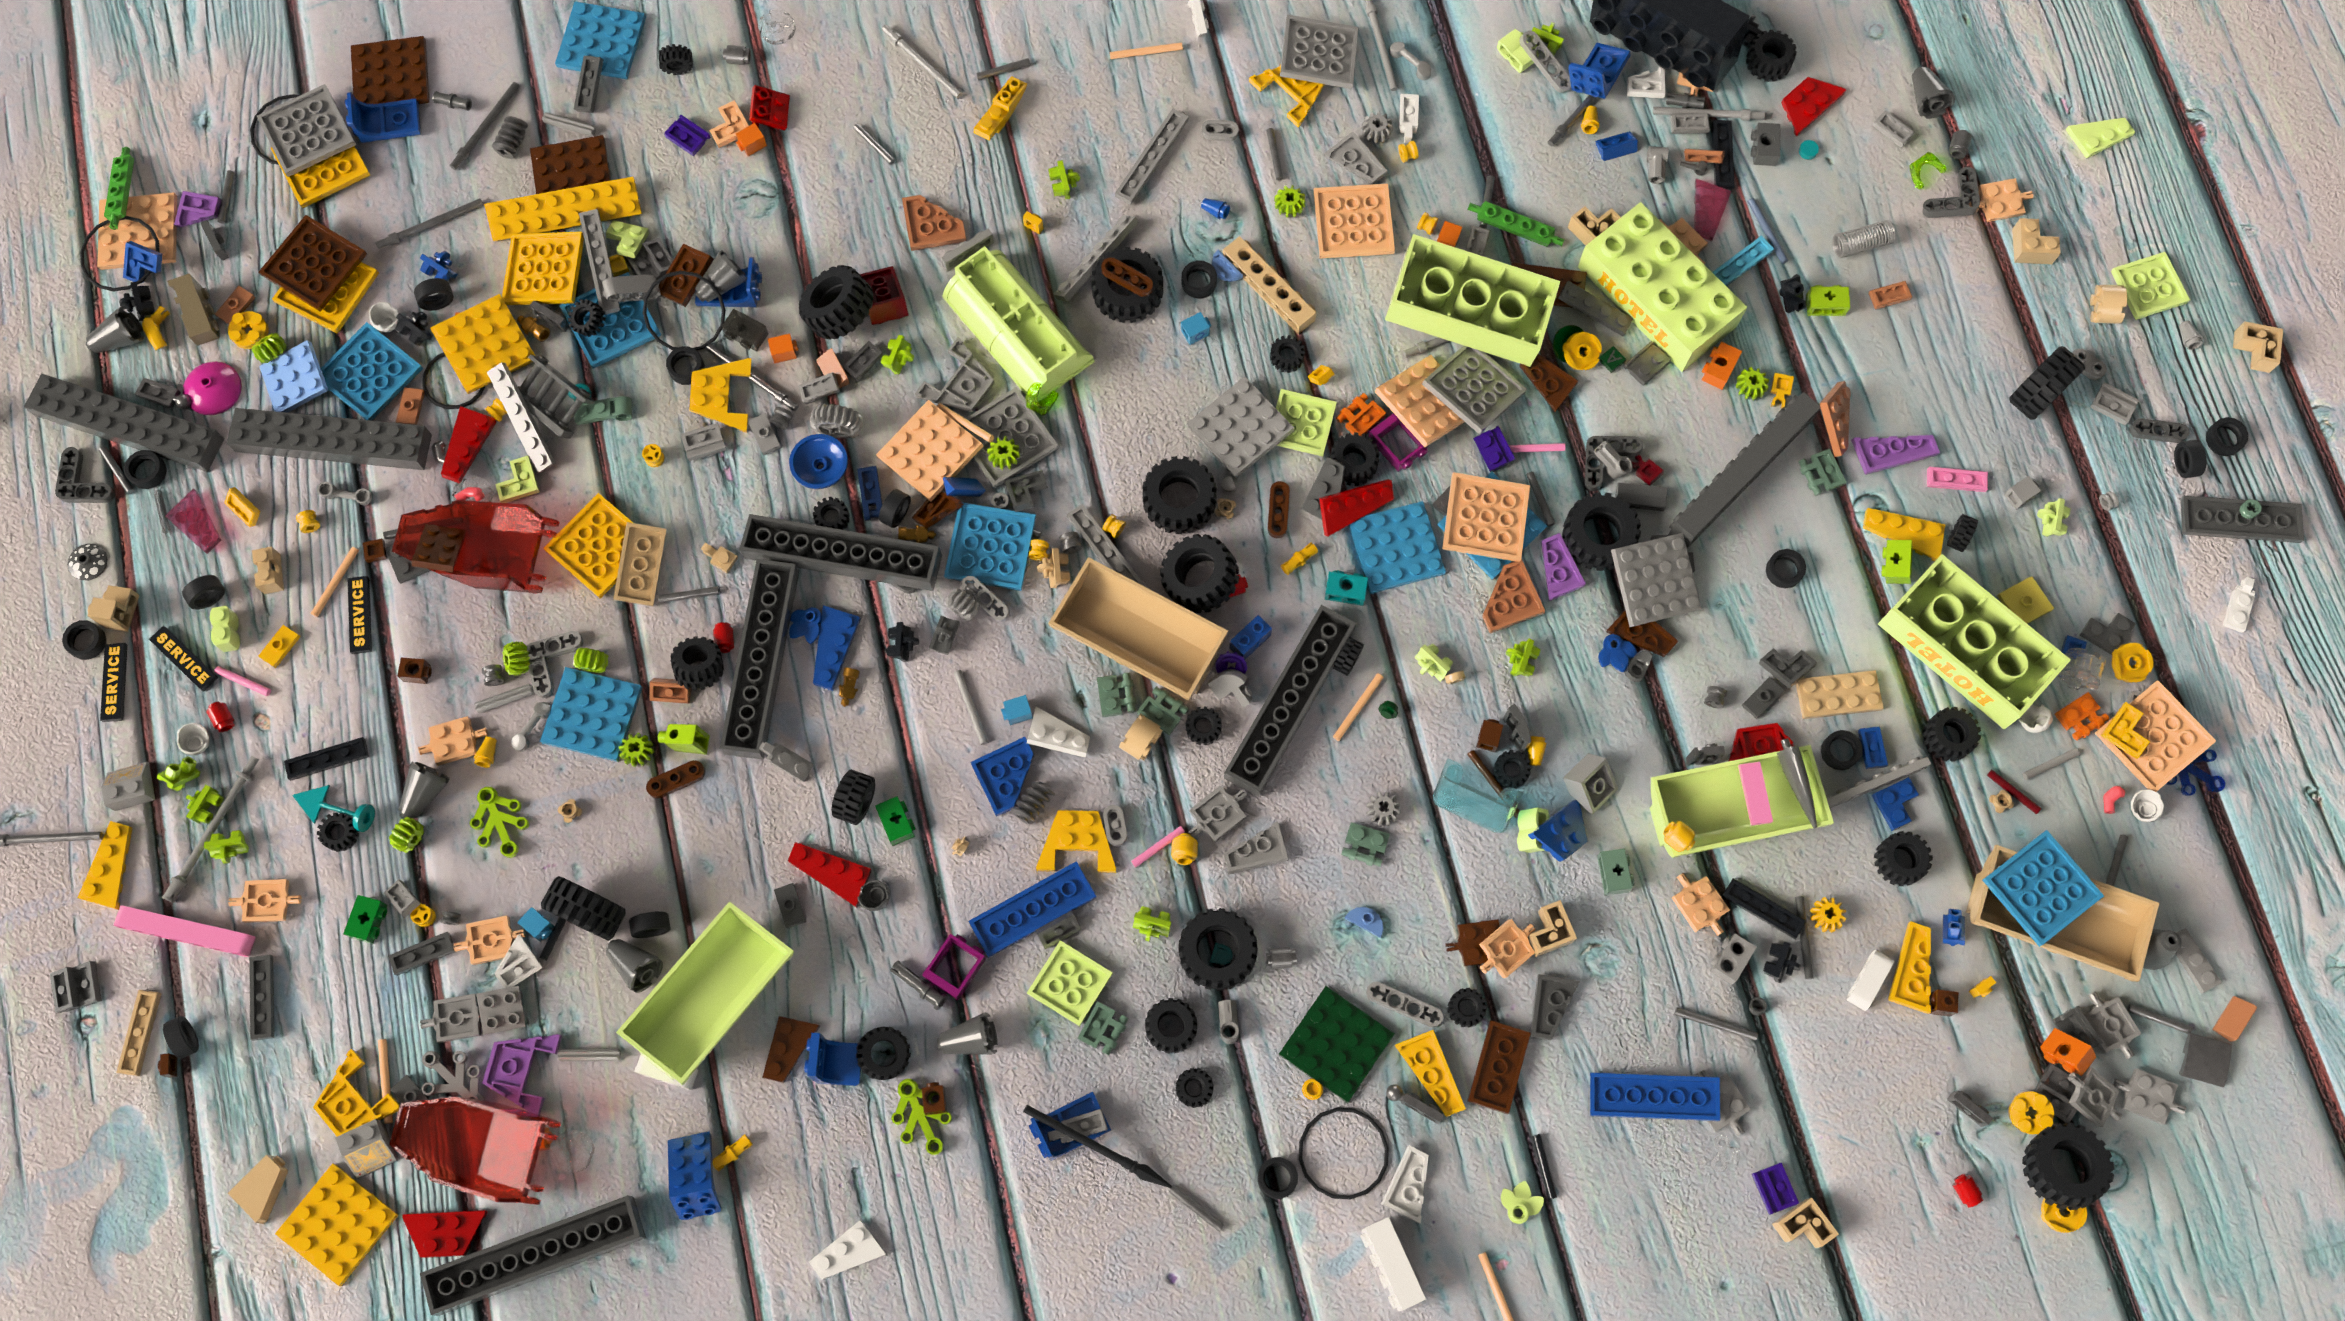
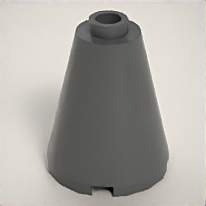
M1919 67L1914 71L1912 82L1919 115L1921 117L1925 116L1926 119H1932L1946 113L1945 109L1954 105V93L1928 67Z
M723 250L718 253L703 275L704 278L712 282L721 295L747 280L746 274L733 260L728 259L727 254ZM702 280L695 287L697 291L695 295L702 302L705 300L710 302L718 297L710 285Z
M124 307L116 309L86 337L87 348L92 352L101 353L142 342L145 335L141 337L140 332L144 330L139 320L132 312L127 313L124 311L126 309Z
M412 761L399 806V811L402 812L401 816L404 818H418L447 785L450 778L443 773L439 776L436 769Z
M2153 929L2143 968L2157 970L2167 966L2181 947L2182 941L2180 936L2174 931Z
M621 939L610 941L606 947L607 957L628 988L635 993L649 988L652 985L650 981L654 977L658 978L663 969V962L659 957Z
M987 1012L982 1013L941 1033L940 1038L937 1039L939 1050L943 1051L944 1054H995L997 1050L993 1049L994 1045H998L994 1022H989L987 1018L991 1017L990 1014Z

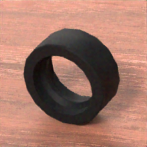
M1199 260L1186 265L1182 271L1181 278L1184 292L1188 296L1199 299L1210 296L1217 286L1215 268L1210 263ZM1196 271H1203L1210 276V283L1203 288L1193 287L1188 282L1189 275Z
M441 278L425 280L414 289L417 304L423 310L434 311L445 308L454 298L449 282Z
M681 346L669 354L666 359V367L675 382L681 385H690L692 372L678 374L674 369L676 362L684 357L694 358L697 364L693 371L704 369L705 365L700 353L696 349L689 346Z
M2226 417L2219 419L2209 427L2206 432V442L2214 453L2221 456H2232L2245 447L2249 434L2242 422L2235 418ZM2221 427L2231 430L2236 435L2237 444L2235 446H2227L2222 443L2217 436V430Z
M2198 440L2182 441L2175 447L2174 462L2177 472L2181 477H2198L2203 475L2206 470L2207 457L2205 449Z
M148 450L133 453L126 460L124 466V473L127 479L142 489H150L159 485L164 480L167 472L164 461L157 454ZM147 460L154 461L156 465L155 470L149 477L138 479L135 476L136 469L142 462Z
M894 489L887 496L881 507L879 521L891 528H896L907 514L911 497L898 489Z
M1782 549L1775 552L1766 564L1767 578L1772 584L1780 588L1794 587L1806 573L1804 558L1801 554L1791 549ZM1779 559H1789L1796 565L1797 574L1795 577L1786 579L1778 575L1775 571V563Z
M215 575L198 577L189 582L182 590V596L191 609L195 610L205 609L214 605L225 594L223 585Z
M79 620L66 628L62 643L64 649L72 656L81 660H89L95 658L103 651L106 644L105 632L96 624L88 620ZM92 630L95 635L92 644L87 649L77 650L74 647L77 635L82 631Z
M1834 731L1821 745L1823 761L1835 770L1850 769L1862 756L1863 747L1861 741L1850 731ZM1842 739L1848 742L1853 749L1851 759L1843 762L1834 758L1830 751V745L1833 741Z
M663 911L642 913L629 920L630 933L633 938L655 937L665 934L671 929L669 914Z
M179 1016L163 1024V1034L166 1043L177 1058L182 1059L198 1051L197 1035L185 1017Z
M1274 1157L1268 1159L1262 1164L1258 1172L1257 1181L1259 1188L1266 1196L1272 1199L1288 1197L1298 1184L1296 1167L1285 1158ZM1275 1165L1283 1166L1290 1174L1288 1187L1281 1191L1270 1189L1265 1181L1267 1170Z

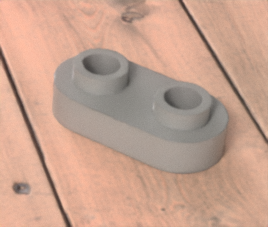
M1207 120L1202 125V135L1208 140L1232 141L1237 138L1239 132L1238 125L1233 121Z
M2076 349L2072 352L2085 364L2086 369L2082 372L2083 375L2091 380H2099L2105 375L2107 371L2106 365L2084 349Z
M1110 805L1103 813L1107 840L1113 846H1121L1127 839L1124 814L1119 806ZM1116 814L1117 818L1115 820L1110 819V815ZM1118 833L1121 835V837L1119 839H1114L1113 835Z

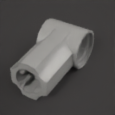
M1648 147V181L1652 184H1659L1665 181L1668 147Z
M1607 441L1602 442L1594 450L1595 455L1607 466L1606 470L1611 478L1615 479L1632 471L1631 460L1625 456L1621 457Z
M1236 1000L1219 1001L1221 1039L1227 1044L1235 1043L1239 1038ZM1232 1028L1235 1031V1035L1227 1037L1224 1035V1031Z

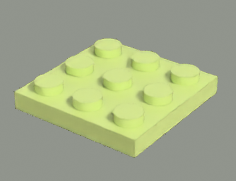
M2166 252L2115 267L2111 271L2117 285H2124L2126 287L2127 304L2135 320L2187 304L2190 301Z
M1281 389L1276 409L1294 427L1295 431L1277 446L1323 457L1337 402Z
M1060 940L1027 994L1080 1027L1113 972Z

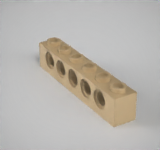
M1239 236L1223 249V255L1243 274V279L1298 335L1315 322V308L1311 304H1307L1303 300L1302 295L1298 291H1294L1290 287L1289 282L1285 278H1281L1277 270L1272 265L1269 266L1265 262L1264 257L1260 253H1256L1247 240H1243ZM1247 257V258H1249V259H1248V260H1242L1241 258ZM1254 270H1260L1262 272L1255 273ZM1271 282L1274 283V285L1269 286L1267 285V283ZM1285 295L1287 298L1282 299L1279 296ZM1298 308L1300 311H1293L1292 309Z

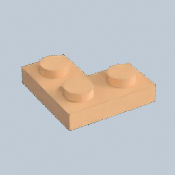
M735 100L718 108L725 123L709 130L718 148L737 140L736 133L749 126Z

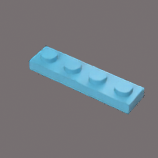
M1761 235L1712 273L1728 286L1771 254L1774 248Z

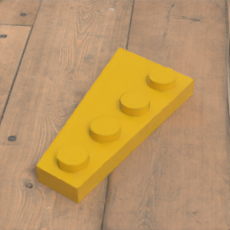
M110 821L78 895L79 899L119 910L120 903L118 901L123 889V884L121 883L123 873L126 871L125 859L126 854L129 852L132 827Z

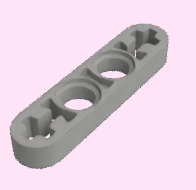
M1534 31L1525 32L1519 40L1521 47L1557 92L1564 93L1571 88L1570 76ZM1531 37L1532 40L1527 43V38ZM1537 50L1543 51L1544 59L1537 57ZM1548 65L1555 66L1556 72L1554 74L1548 71ZM1562 81L1566 82L1564 86L1560 85Z
M1373 982L1367 988L1366 994L1369 1000L1428 1027H1438L1443 1021V1013L1438 1008L1387 985ZM1379 987V992L1385 994L1386 990L1389 991L1385 1002L1382 1001L1383 996L1381 995L1372 996L1373 992L1370 989ZM1398 995L1401 999L1400 1005H1391L1389 1002L1390 996ZM1412 1003L1420 1007V1012L1416 1015L1411 1014L1408 1010L1409 1005ZM1424 1007L1428 1009L1426 1011L1427 1014L1432 1015L1433 1012L1436 1013L1439 1021L1435 1020L1432 1023L1430 1022L1431 1018L1426 1015L1424 1019L1420 1018L1424 1012Z

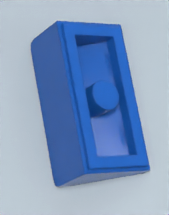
M1629 131L1597 140L1596 146L1603 161L1637 152L1638 140Z
M943 477L947 496L980 497L986 492L985 488L976 478Z

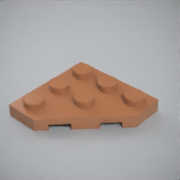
M921 195L902 198L911 251L966 241L962 220L949 215L947 211L936 204L933 205Z
M1845 381L1837 382L1819 403L1834 457L1842 456L1849 445L1851 392L1849 387L1846 386Z
M1522 559L1520 562L1515 561L1503 566L1482 617L1490 634L1545 613V609Z

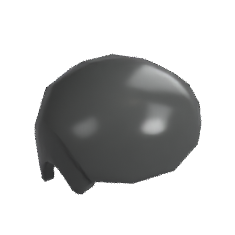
M870 880L864 886H861L860 894L857 898L860 905L865 909L879 911L888 904L890 890L884 882Z

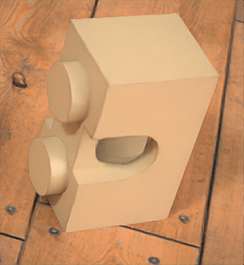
M272 546L252 550L253 563L258 567V572L254 574L255 587L264 594L284 591L281 555ZM271 563L274 564L275 571L271 570Z

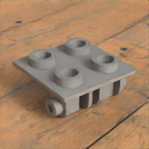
M519 986L476 994L483 1035L526 1027L521 1000L523 995Z

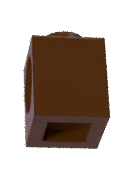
M401 657L397 677L403 682L427 684L428 678L432 674L431 665L425 659ZM419 668V671L413 674L414 669Z
M1494 719L1483 720L1476 747L1496 752L1503 725Z
M1939 989L1931 992L1929 999L1931 1013L1929 1014L1949 1017L1957 1014L1959 992Z
M939 1082L926 1084L927 1087L921 1088L923 1109L926 1116L947 1113L945 1087L943 1085H939ZM932 1093H938L940 1096L939 1101L935 1104L929 1102V1096Z

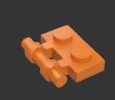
M1365 393L1359 397L1356 396L1352 400L1353 403L1347 408L1344 407L1336 417L1339 423H1342L1345 419L1349 421L1345 428L1352 435H1354V432H1358L1359 436L1366 434L1386 416V412L1373 400L1368 405L1365 403L1368 399ZM1357 408L1361 409L1356 416L1353 414Z
M2089 692L2054 714L2066 731L2071 727L2076 730L2072 734L2076 741L2086 738L2090 735L2091 731L2101 728L2109 720V716L2106 713L2097 716L2095 712L2101 707ZM2085 718H2088L2090 721L2087 725L2081 723Z

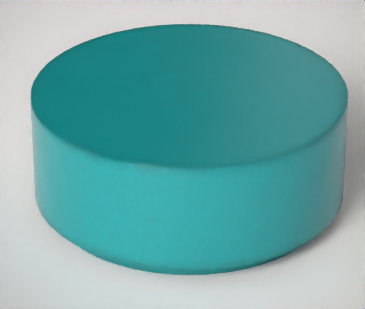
M1812 140L1802 142L1799 147L1800 156L1806 160L1815 158L1819 151L1817 143Z

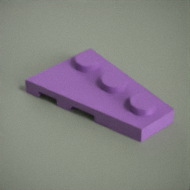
M1558 533L1542 540L1541 547L1549 601L1584 587L1586 583L1561 534Z

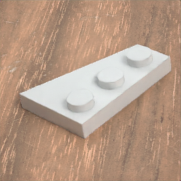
M1035 708L1027 739L1028 744L1086 757L1090 736L1042 709Z
M1408 1145L1381 1204L1421 1224L1424 1182L1426 1181L1429 1155Z
M860 1220L809 1261V1263L823 1280L887 1254Z

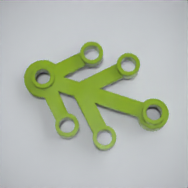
M484 787L478 792L477 800L480 804L475 816L470 820V826L474 830L482 829L484 826L482 818L488 808L490 816L482 835L477 839V843L482 848L489 847L491 845L490 836L494 827H496L502 841L500 852L507 858H513L518 854L519 848L516 843L511 841L503 821L515 825L520 830H526L529 826V821L524 817L518 818L498 811L496 804L506 806L514 813L519 812L522 805L516 799L510 800L498 796V792L493 787ZM491 794V798L486 800V795ZM517 803V807L512 809V804ZM479 820L480 824L474 827L475 821ZM524 820V826L520 827V821ZM487 838V842L481 844L482 839ZM510 847L514 848L512 853H508Z
M904 1079L898 1085V1094L901 1098L896 1112L891 1117L892 1122L896 1125L904 1123V1111L909 1101L912 1111L905 1131L901 1133V1141L904 1144L912 1143L914 1139L913 1131L918 1120L927 1139V1152L931 1155H939L943 1151V1143L940 1139L935 1138L924 1114L923 1106L920 1105L917 1097L922 1098V1089H919L918 1084L914 1080ZM907 1086L912 1087L911 1093H905ZM932 1093V1094L929 1096V1101H930L932 1104H935V1103L933 1102V1097H934L935 1095H938V1096H939L938 1093ZM949 1112L927 1115V1117L939 1120L943 1125H947L952 1121V1116ZM900 1114L902 1116V1120L900 1122H895V1116ZM944 1114L949 1116L947 1122H943L941 1119ZM907 1133L910 1134L911 1139L904 1141L903 1136ZM934 1143H938L939 1148L936 1151H933L931 1149V1146Z

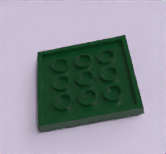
M1325 986L1278 1055L1310 1078L1318 1081L1323 1087L1348 1104L1395 1033Z

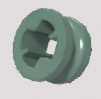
M2249 499L2240 506L2239 511L2243 517L2252 519L2261 512L2262 507L2257 500ZM2247 507H2249V508L2252 507V508L2254 509V511H2252V510L2249 511V510L2247 509Z

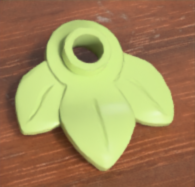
M1526 1181L1516 1185L1513 1192L1504 1188L1501 1193V1203L1508 1210L1509 1219L1515 1224H1522L1527 1221L1529 1216L1538 1214L1544 1203V1198L1541 1196L1531 1197V1191ZM1516 1209L1521 1210V1217L1515 1216L1514 1212Z

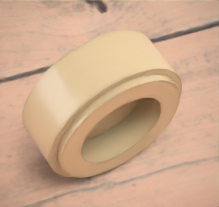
M1458 671L1445 676L1448 685L1460 682L1466 678L1464 671Z

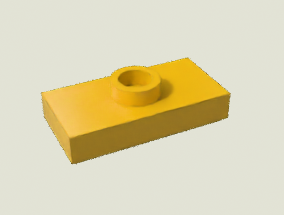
M229 488L225 504L249 527L256 526L260 510L237 488Z
M282 625L258 657L274 668H277L301 636Z

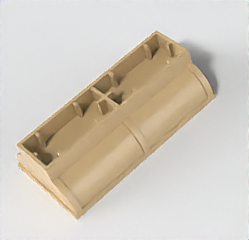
M1089 557L1048 623L1051 628L1061 631L1115 660L1117 663L1177 693L1186 700H1190L1200 690L1215 664L1216 656L1228 634V630Z
M1995 845L1982 871L1976 875L1966 913L1970 914L1972 924L1984 926L2038 946L1982 881L2017 853L2016 851ZM2089 878L2102 892L2104 897L2040 947L2047 949L2049 952L2058 953L2122 976L2129 981L2138 982L2140 981L2159 903Z

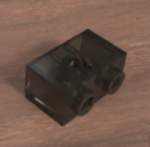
M734 308L721 326L724 336L728 340H735L745 349H752L756 352L769 334L764 324Z

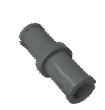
M435 91L432 97L434 103L447 105L448 108H460L469 111L472 107L471 99L457 97L456 94L451 93L448 95Z
M1668 92L1666 105L1703 109L1705 97L1690 96L1689 93L1682 95Z

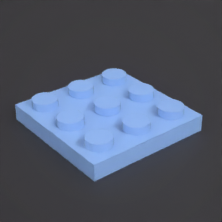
M308 340L284 352L273 361L259 366L275 412L288 413L328 391L312 342Z

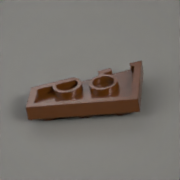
M1626 610L1606 631L1662 657H1665L1678 643L1677 639L1655 621L1630 627Z
M779 1016L762 1078L784 1083L798 1062L797 1060L802 1052L807 1048V1040L811 1038V1033L817 1032L820 1025Z

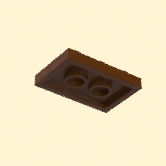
M683 244L666 274L686 271L697 273L703 277L714 258ZM683 274L667 277L659 284L660 296L686 307L696 291L695 287L701 279Z
M425 524L412 558V566L453 572L466 537V530Z

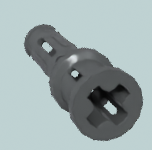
M899 960L893 964V968L890 971L920 993L921 999H926L934 1005L935 1010H939L948 998L947 994L939 992L934 988L935 985L933 983H927Z

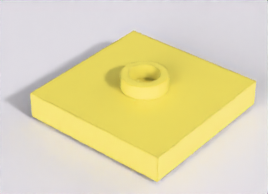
M2032 576L1997 595L2002 604L2027 624L2054 610V607Z

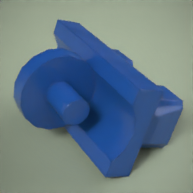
M447 251L436 252L434 257L437 259L431 256L428 257L425 254L421 255L420 259L424 262L420 271L432 276L436 269L438 272L434 278H441L449 281L450 277L456 279L458 274L445 266L452 265L450 254Z
M1949 909L1948 915L1943 914V943L1950 944L1951 946L1957 944L1965 946V916H1962V910Z

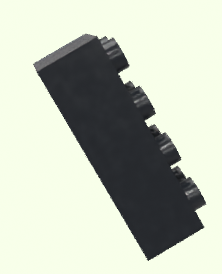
M1593 0L1590 23L1600 34H1611L1622 40L1629 50L1633 52L1642 51L1653 57L1661 68L1666 70L1673 68L1681 72L1692 85L1696 87L1705 86L1715 91L1738 61L1750 16L1722 0Z

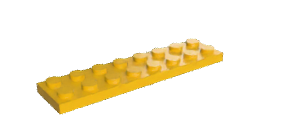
M634 177L484 204L493 241L510 239L512 234L543 233L581 226L579 213L598 209L601 222L642 214Z

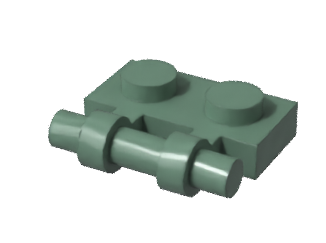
M1830 449L1813 454L1810 457L1812 461L1810 464L1807 463L1805 458L1798 461L1801 467L1800 471L1802 475H1805L1808 481L1807 485L1815 496L1822 493L1819 486L1824 485L1826 491H1830L1846 484V480ZM1816 470L1820 478L1815 479L1812 471Z
M1130 673L1122 674V682H1117L1116 675L1097 677L1102 718L1122 715L1121 707L1126 706L1128 713L1136 712V697L1133 696L1132 689L1134 682L1131 680ZM1124 689L1126 698L1120 699L1119 690Z
M1156 686L1152 692L1158 696L1156 700L1148 696L1138 709L1137 714H1142L1161 726L1160 729L1170 736L1181 721V717L1176 715V713L1180 711L1186 715L1189 708L1183 705L1184 702L1180 699L1176 700L1169 695L1168 691L1165 689L1161 690ZM1165 701L1166 703L1171 705L1172 708L1170 710L1167 709L1166 707L1161 705L1162 702Z
M1351 822L1345 843L1352 845V848L1343 847L1341 855L1349 857V860L1354 861L1356 859L1366 862V865L1380 867L1383 859L1375 857V854L1380 853L1384 855L1390 834ZM1358 847L1370 850L1369 855L1358 852Z
M1097 1001L1077 1039L1095 1049L1102 1042L1105 1044L1102 1053L1109 1056L1112 1049L1116 1048L1118 1044L1116 1042L1121 1032L1124 1033L1125 1025L1129 1018L1121 1015L1118 1021L1112 1019L1116 1011ZM1110 1025L1114 1029L1110 1037L1107 1038L1104 1036V1033Z

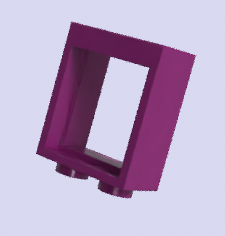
M1394 413L1369 432L1368 439H1373L1372 444H1377V449L1397 472L1402 469H1408L1413 464V460L1417 457L1419 459L1428 452V446L1424 447ZM1398 425L1418 446L1417 449L1401 461L1381 440L1383 436Z
M950 934L922 976L945 993L959 1000L986 958L983 955L984 951L975 945L970 947L966 944L967 940L958 934L956 936ZM953 944L977 959L959 988H956L934 973Z

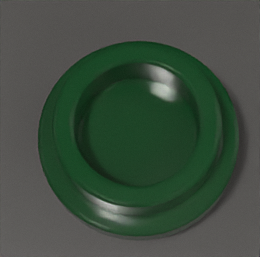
M1384 701L1378 708L1381 715L1386 719L1396 718L1398 715V706L1391 701Z

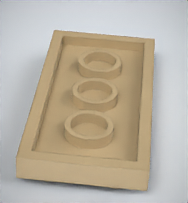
M630 522L626 523L613 600L653 607L666 529Z
M1876 670L1801 678L1796 683L1803 719L1882 711L1884 709Z

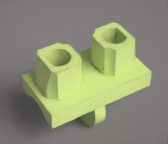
M2059 498L2055 502H2048L2044 509L2038 510L2037 516L2042 519V524H2044L2042 535L2046 537L2053 534L2061 536L2067 533L2068 526L2062 523V519L2068 518L2070 508L2064 505V499Z
M1424 644L1415 656L1419 661L1418 664L1422 667L1420 673L1424 675L1428 672L1432 677L1435 676L1441 682L1450 671L1453 661L1448 657H1444L1441 660L1437 656L1439 652L1437 646L1434 644L1426 646Z

